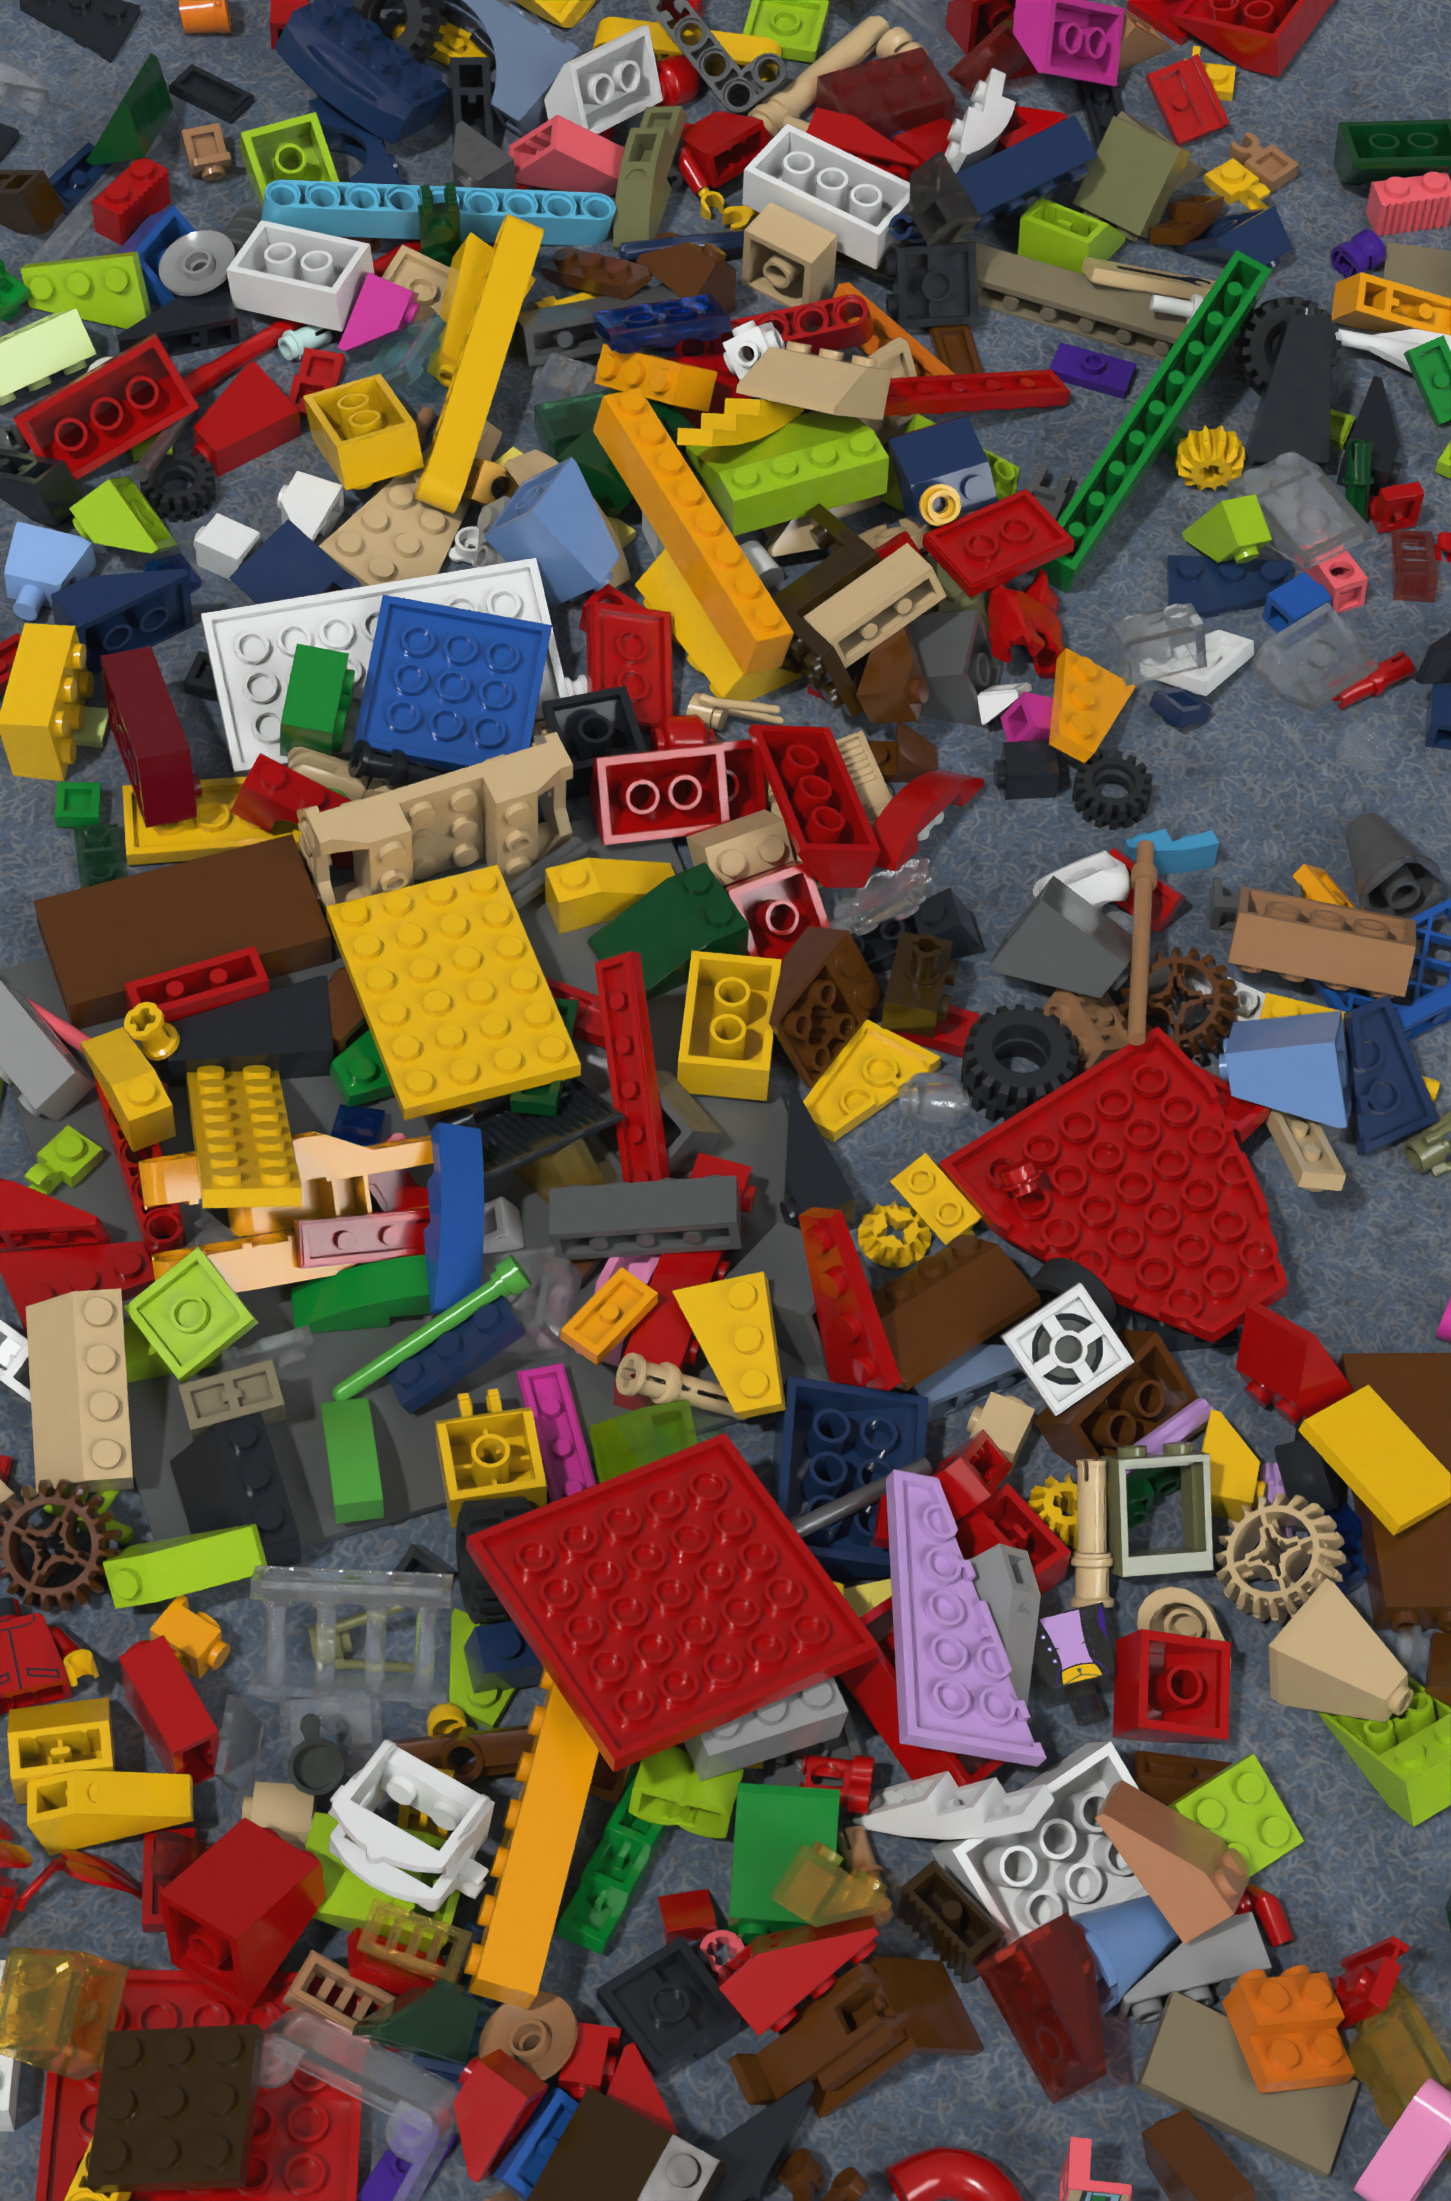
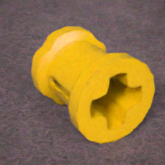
M139 1003L127 1013L124 1019L125 1030L134 1040L140 1042L141 1052L149 1060H164L177 1050L180 1043L179 1033L170 1023H165L164 1014L155 1003Z

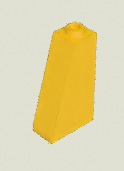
M470 232L452 258L427 368L429 374L448 388L493 247L472 232ZM532 275L530 277L524 298L526 297L527 293L536 281V278Z

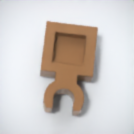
M1247 132L1244 134L1243 147L1233 141L1230 143L1228 155L1231 159L1234 158L1240 164H1244L1245 168L1259 178V183L1264 184L1270 190V194L1298 175L1299 164L1273 144L1262 148L1259 145V139L1254 134Z

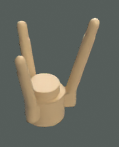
M695 693L692 696L686 715L697 714L701 716L706 728H713V730L718 731L723 729L728 716L776 724L784 723L782 717L767 714H778L780 707L777 705L716 698L703 693ZM715 736L716 743L725 742Z

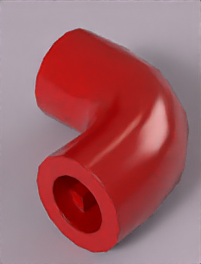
M936 2146L910 2154L885 2168L888 2183L899 2201H1025L1013 2181L994 2161L968 2148Z

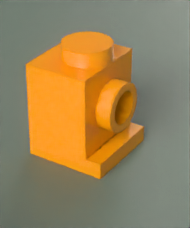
M184 1595L177 1596L149 1629L151 1641L164 1635L182 1668L198 1679H201L209 1668L217 1670L225 1662L231 1646L222 1640L221 1628L218 1623L206 1613L197 1612L195 1614L190 1611L188 1598Z

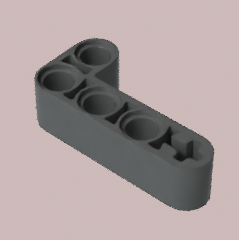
M663 0L649 1L650 9L658 24L694 67L698 75L727 112L748 116V113L757 105L762 104V101L775 91H781L786 85L788 71L783 59L777 54L763 53L741 70L687 0H676L674 2V7L682 18L677 24L667 10L662 11L661 2ZM689 28H697L702 31L700 42L694 46H688L682 42L683 33ZM714 58L723 59L726 62L725 71L719 76H710L706 73L707 63ZM767 64H774L780 68V75L773 82H765L759 77L761 69ZM742 88L750 93L749 101L742 107H736L729 103L730 95L736 89Z

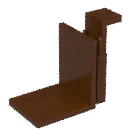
M871 1956L865 1962L857 1964L837 1979L821 1996L816 1999L812 1998L797 2009L796 2016L779 2030L780 2037L757 2054H735L729 2059V2064L747 2103L750 2105L770 2106L807 2080H810L815 2087L812 2104L818 2117L823 2118L834 2113L914 2053L975 2056L984 2050V2046L941 1961Z

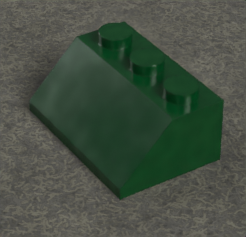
M1451 119L1339 122L1334 166L1340 183L1363 185L1368 182L1384 181L1391 177L1422 176L1428 172H1447L1451 180Z
M647 399L681 453L687 445H677L678 428H696L673 405ZM594 422L555 460L560 463L572 457L577 462L593 498L604 514L615 518L635 498L594 434Z

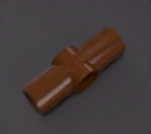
M528 1725L484 1730L462 1726L453 1729L448 1734L391 1741L396 1743L397 1747L434 1768L454 1770L455 1780L466 1784L480 1776L515 1773L522 1752L531 1753L535 1736L527 1734ZM459 1746L467 1747L472 1750L476 1759L471 1763L461 1764L452 1758L450 1751Z

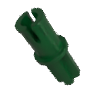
M1347 440L1346 475L1342 476V482L1346 484L1344 517L1348 522L1360 523L1368 519L1370 484L1374 483V477L1371 476L1372 440Z

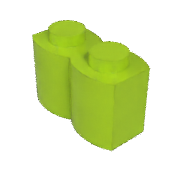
M672 1746L642 1759L632 1789L628 1812L650 1823L678 1825L688 1832L708 1838H726L736 1806L738 1783H742L744 1770L741 1768L700 1781L689 1753L677 1746Z

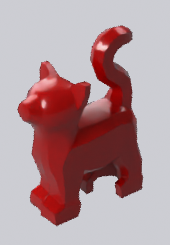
M1040 569L1032 583L1023 591L1007 589L1005 586L1009 584V580L988 589L990 600L988 606L989 639L993 657L1009 663L1012 660V653L1009 650L1011 646H1026L1034 660V669L1037 675L1044 679H1055L1057 657L1066 648H1064L1062 643L1061 623L1056 615L1059 609L1058 597L1048 586L1045 570Z

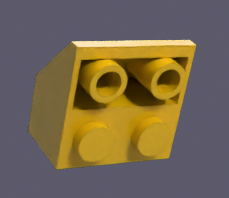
M109 1697L9 1710L7 1736L10 1776L17 1805L27 1804L28 1781L73 1770L116 1771Z

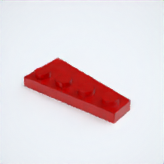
M811 1207L798 1215L829 1380L835 1383L889 1391L902 1383V1379L843 1212L837 1209Z

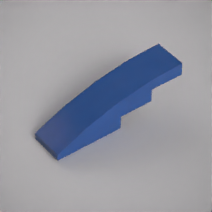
M438 1122L431 1131L434 1173L427 1180L431 1222L423 1231L431 1313L435 1314L443 1313L481 1287L484 1242V1166L481 1129Z

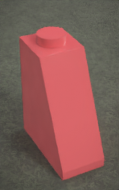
M556 115L510 144L509 156L514 159L516 183L557 191L601 193L610 197L617 191L619 172L625 148Z

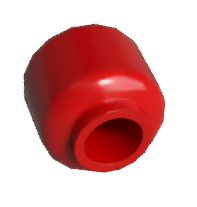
M670 55L657 60L656 66L663 101L654 106H682L695 99L699 91V76L686 57Z
M697 714L662 717L657 728H652L650 732L651 751L716 743L713 728H706L704 720Z

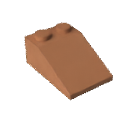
M1120 1780L1115 1783L1095 1819L1184 1945L1234 1915L1250 1880L1248 1876L1249 1869L1242 1855L1235 1848L1229 1849L1220 1836L1125 1781Z

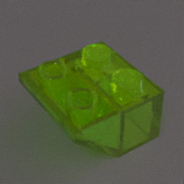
M689 1400L642 1407L589 1426L599 1483L698 1444Z

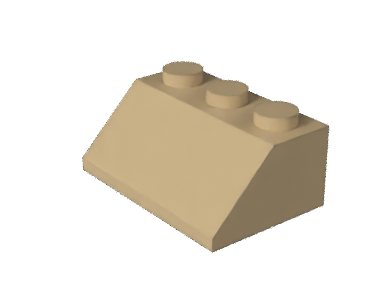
M787 341L786 348L769 347L737 384L736 393L832 415L883 420L892 371L877 368V359L853 355L852 361L849 362L843 360L844 352L820 348L819 355L811 353L812 345Z

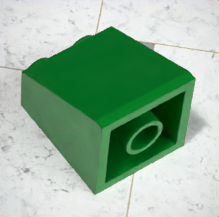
M738 1783L728 1931L735 1933L744 1944H749L757 1936L832 1920L840 1790Z

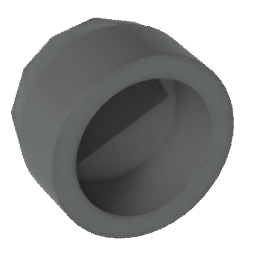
M10 425V427H2L0 429V449L21 453L28 451L29 445L17 425ZM9 437H14L18 444L12 446Z

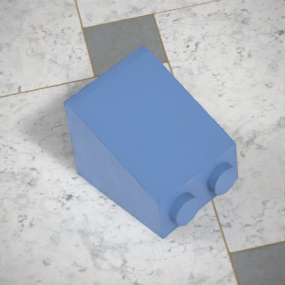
M572 457L523 481L484 536L507 562L531 558L537 559L546 602L551 608L566 601L574 603L591 589L595 592L602 589L612 579L613 573L611 569L620 558L580 468Z
M1341 1011L1233 1022L1229 1038H1224L1223 1040L1224 1054H1219L1221 1080L1229 1081L1231 1096L1335 1128H1346L1348 1126L1352 1097L1347 1046Z

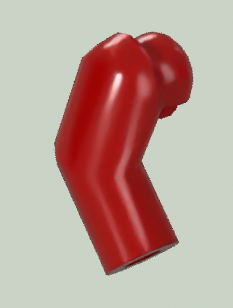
M1252 1883L1247 1884L1234 1916L1252 1911L1253 1916L1260 1919L1271 1947L1294 1939L1278 1898Z

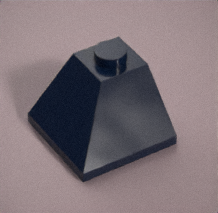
M1275 206L1231 213L1211 224L1202 234L1186 245L1173 246V249L1178 254L1225 265L1228 264L1235 251L1238 250L1269 268L1280 264L1279 257L1293 249Z

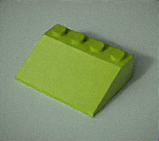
M813 411L797 416L783 428L759 440L734 446H686V454L733 536L807 516L806 512L819 503L829 510L887 493L889 456L873 429L856 417Z

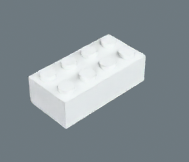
M786 124L744 169L743 205L759 213L770 202L790 210L796 215L838 235L837 251L875 270L883 263L885 254L892 253V244H900L902 241L891 235L890 231L898 230L897 227H889L891 219L897 214L909 215L912 212H919L920 187L789 124Z

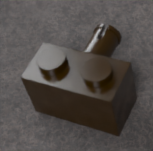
M900 931L884 1000L881 1028L934 1038L937 1022H946L951 996L944 994L945 986L954 987L959 960L951 959L953 941L939 939L931 934L917 935Z

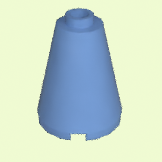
M1146 1895L1063 1917L1052 1922L1043 1932V1938L1049 1936L1050 1946L1043 1950V1957L1051 1979L1069 2000L1074 1991L1085 2006L1088 2007L1082 2013L1088 2016H1102L1112 2010L1123 1996L1147 1974L1180 1938L1152 1898Z

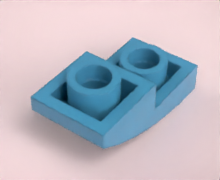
M1162 829L1152 833H1140L1126 840L1124 853L1136 861L1138 842L1149 840L1154 844V865L1157 867L1158 874L1185 873L1213 867L1216 861L1219 841L1212 830L1200 834H1187L1176 841H1172L1166 829Z

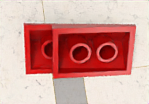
M752 739L594 757L589 800L602 845L690 836L755 812L767 810L764 769Z

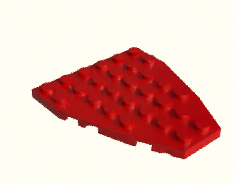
M1159 1026L1146 1033L1144 1044L1139 1046L1126 1045L1057 1090L1049 1093L939 1162L940 1170L982 1216V1220L995 1234L1045 1263L1051 1258H1066L1081 1264L1104 1283L1115 1303L1209 1342H1215L1243 1324L1246 1307L1252 1300L1267 1308L1287 1295L1288 1284L1283 1266L1278 1258L1279 1249L1276 1238L1272 1235L1268 1219L1269 1211L1264 1194L1245 1152L1241 1153L1234 1137L1235 1129L1230 1118L1226 1119L1219 1103L1220 1096L1215 1084ZM1032 1158L1036 1169H1042L1043 1174L1037 1179L1039 1187L1030 1193L1013 1197L1011 1191L1003 1192L999 1188L1002 1185V1181L998 1172L1011 1164Z

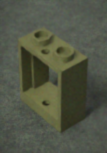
M1170 1442L1163 1443V1452L1147 1453V1446L1125 1445L1117 1447L1118 1455L1101 1456V1459L1108 1460L1107 1551L1112 1552V1557H1114V1565L1109 1567V1573L1121 1577L1213 1570L1210 1454L1192 1450V1443ZM1180 1466L1183 1546L1129 1550L1126 1470Z

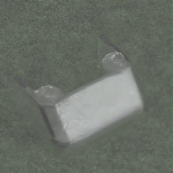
M295 2008L283 2013L264 2030L259 2086L264 2088L280 2087L290 2081L297 2069H300L390 2115L385 2128L387 2145L397 2157L412 2164L393 2201H419L458 2129L453 2101L460 2091L459 2088L449 2080L313 2011Z

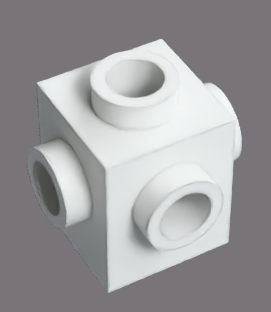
M754 320L731 330L734 338L723 343L726 350L724 352L725 363L733 375L737 374L739 381L742 380L769 347L785 348L783 338L779 331L774 328L772 322L756 326ZM748 346L754 350V358Z

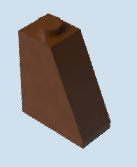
M1186 2108L1168 2118L1159 2120L1153 2126L1142 2131L1147 2165L1169 2201H1256L1253 2186Z

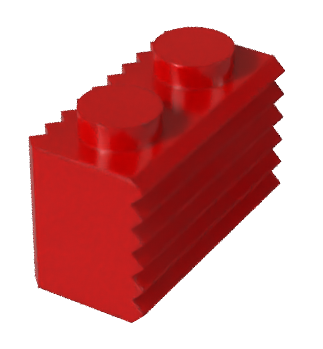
M147 157L137 158L132 162L129 167L90 202L93 205L91 209L94 216L92 220L95 223L93 225L95 227L94 231L123 246L147 217L166 208V204H171L167 168Z

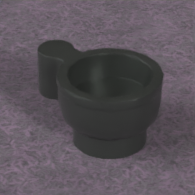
M306 1714L301 1719L300 1730L305 1740L293 1749L288 1760V1774L291 1782L299 1791L308 1795H323L331 1792L339 1785L344 1775L345 1762L341 1751L333 1742L320 1738L321 1722L315 1714Z

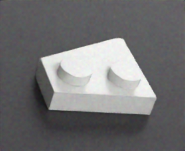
M1216 630L1201 636L1197 640L1186 641L1172 646L1173 655L1159 661L1154 660L1150 655L1142 657L1138 660L1139 671L1149 678L1180 687L1194 694L1207 696L1255 655L1254 641L1222 630Z

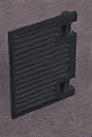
M573 1077L564 1080L562 1090L566 1093L561 1094L556 1117L511 1112L510 1102L475 1118L470 1109H460L434 1121L431 1128L433 1129L440 1122L481 1129L484 1183H487L619 1123L625 1117L624 1114Z

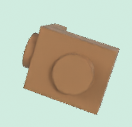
M220 123L181 130V139L192 178L202 176L203 181H213L224 177L225 172L230 171L232 159L230 152L226 150Z

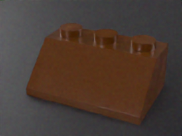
M1120 1329L1116 1335L1134 1360V1363L1057 1416L1053 1415L1047 1406L1033 1420L1052 1451L1076 1469L1077 1459H1096L1098 1461L1104 1455H1118V1446L1134 1445L1194 1400L1198 1399L1157 1332Z

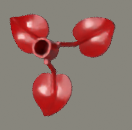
M0 1818V1874L2 1867L30 1868L33 1862L31 1854L22 1846L12 1842L15 1836L14 1831L2 1818ZM64 1849L61 1852L60 1858H55L21 1895H18L16 1892L19 1885L14 1880L0 1875V1937L4 1935L13 1911L24 1912L28 1901L58 1871H65L69 1876L83 1882L130 1893L139 1900L142 1898V1893L131 1877L110 1860L85 1851Z

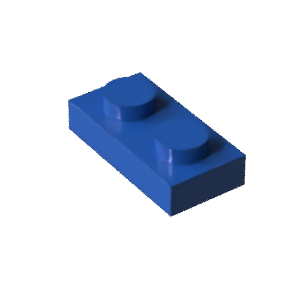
M550 2087L497 2169L494 2177L521 2199L527 2201L579 2103L560 2088Z

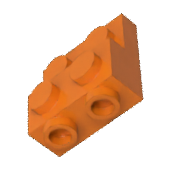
M1298 1965L1287 1969L1279 1977L1267 1978L1264 1970L1255 1969L1244 1973L1236 1980V1985L1222 2001V2004L1259 2094L1347 2084L1355 2075L1353 2066L1336 2029L1345 2016L1326 1972L1310 1973L1306 1965Z

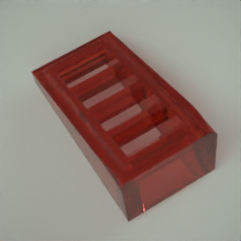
M1391 531L1393 600L1434 603L1438 578L1432 532ZM1401 542L1417 543L1405 544L1404 546L1424 547V551L1402 550ZM1403 558H1406V559H1419V560H1424V561H1407V560H1403Z

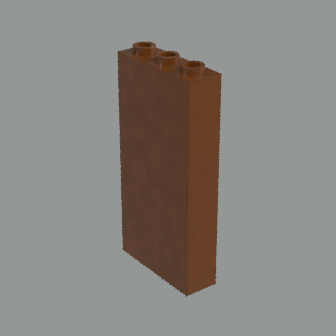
M293 834L35 900L34 906L38 929L70 1024L80 1030L125 1018L128 1008L124 983L251 946L256 947L268 979L332 963V944L336 943L327 918H324L322 914L323 904L319 890L315 883L311 884L308 874H312L308 867L307 859L303 858L302 853L298 850Z
M1343 1353L1337 1367L1354 1389L1352 1393L1369 1384L1451 1474V1353ZM1351 1489L1375 1630L1391 1629L1395 1633L1405 1634L1417 1629H1439L1441 1632L1451 1633V1503L1393 1536Z

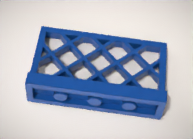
M1451 898L1410 918L1415 920L1416 939L1423 940L1420 955H1414L1412 964L1418 966L1415 981L1409 980L1407 991L1413 992L1410 1003L1404 1006L1392 1003L1407 1041L1451 1019V961L1449 963L1426 957L1429 942L1451 947V936L1431 931L1434 920L1446 915L1451 921ZM1424 968L1447 973L1446 984L1436 987L1421 983ZM1308 978L1328 1007L1348 1012L1352 1010L1353 1004L1362 1006L1375 1000V998L1356 994L1355 987H1350L1349 992L1335 990L1323 984L1324 981Z

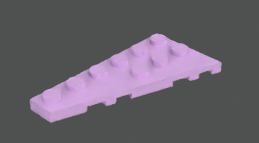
M893 1470L886 1478L900 1743L1038 1767L1046 1759L1041 1743H1034L1026 1722L1030 1718V1714L1025 1701L1018 1700L1009 1678V1673L1012 1671L1010 1662L986 1600L980 1601L972 1582L976 1574L970 1559L964 1560L955 1538L958 1528L940 1481L935 1477Z

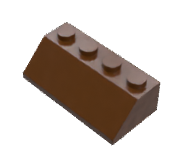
M973 1235L955 1238L950 1243V1246L934 1256L920 1260L915 1268L900 1277L888 1280L884 1283L883 1288L872 1294L902 1379V1383L896 1387L906 1391L1042 1304L1038 1292L1030 1285L1029 1281L998 1244L979 1239Z

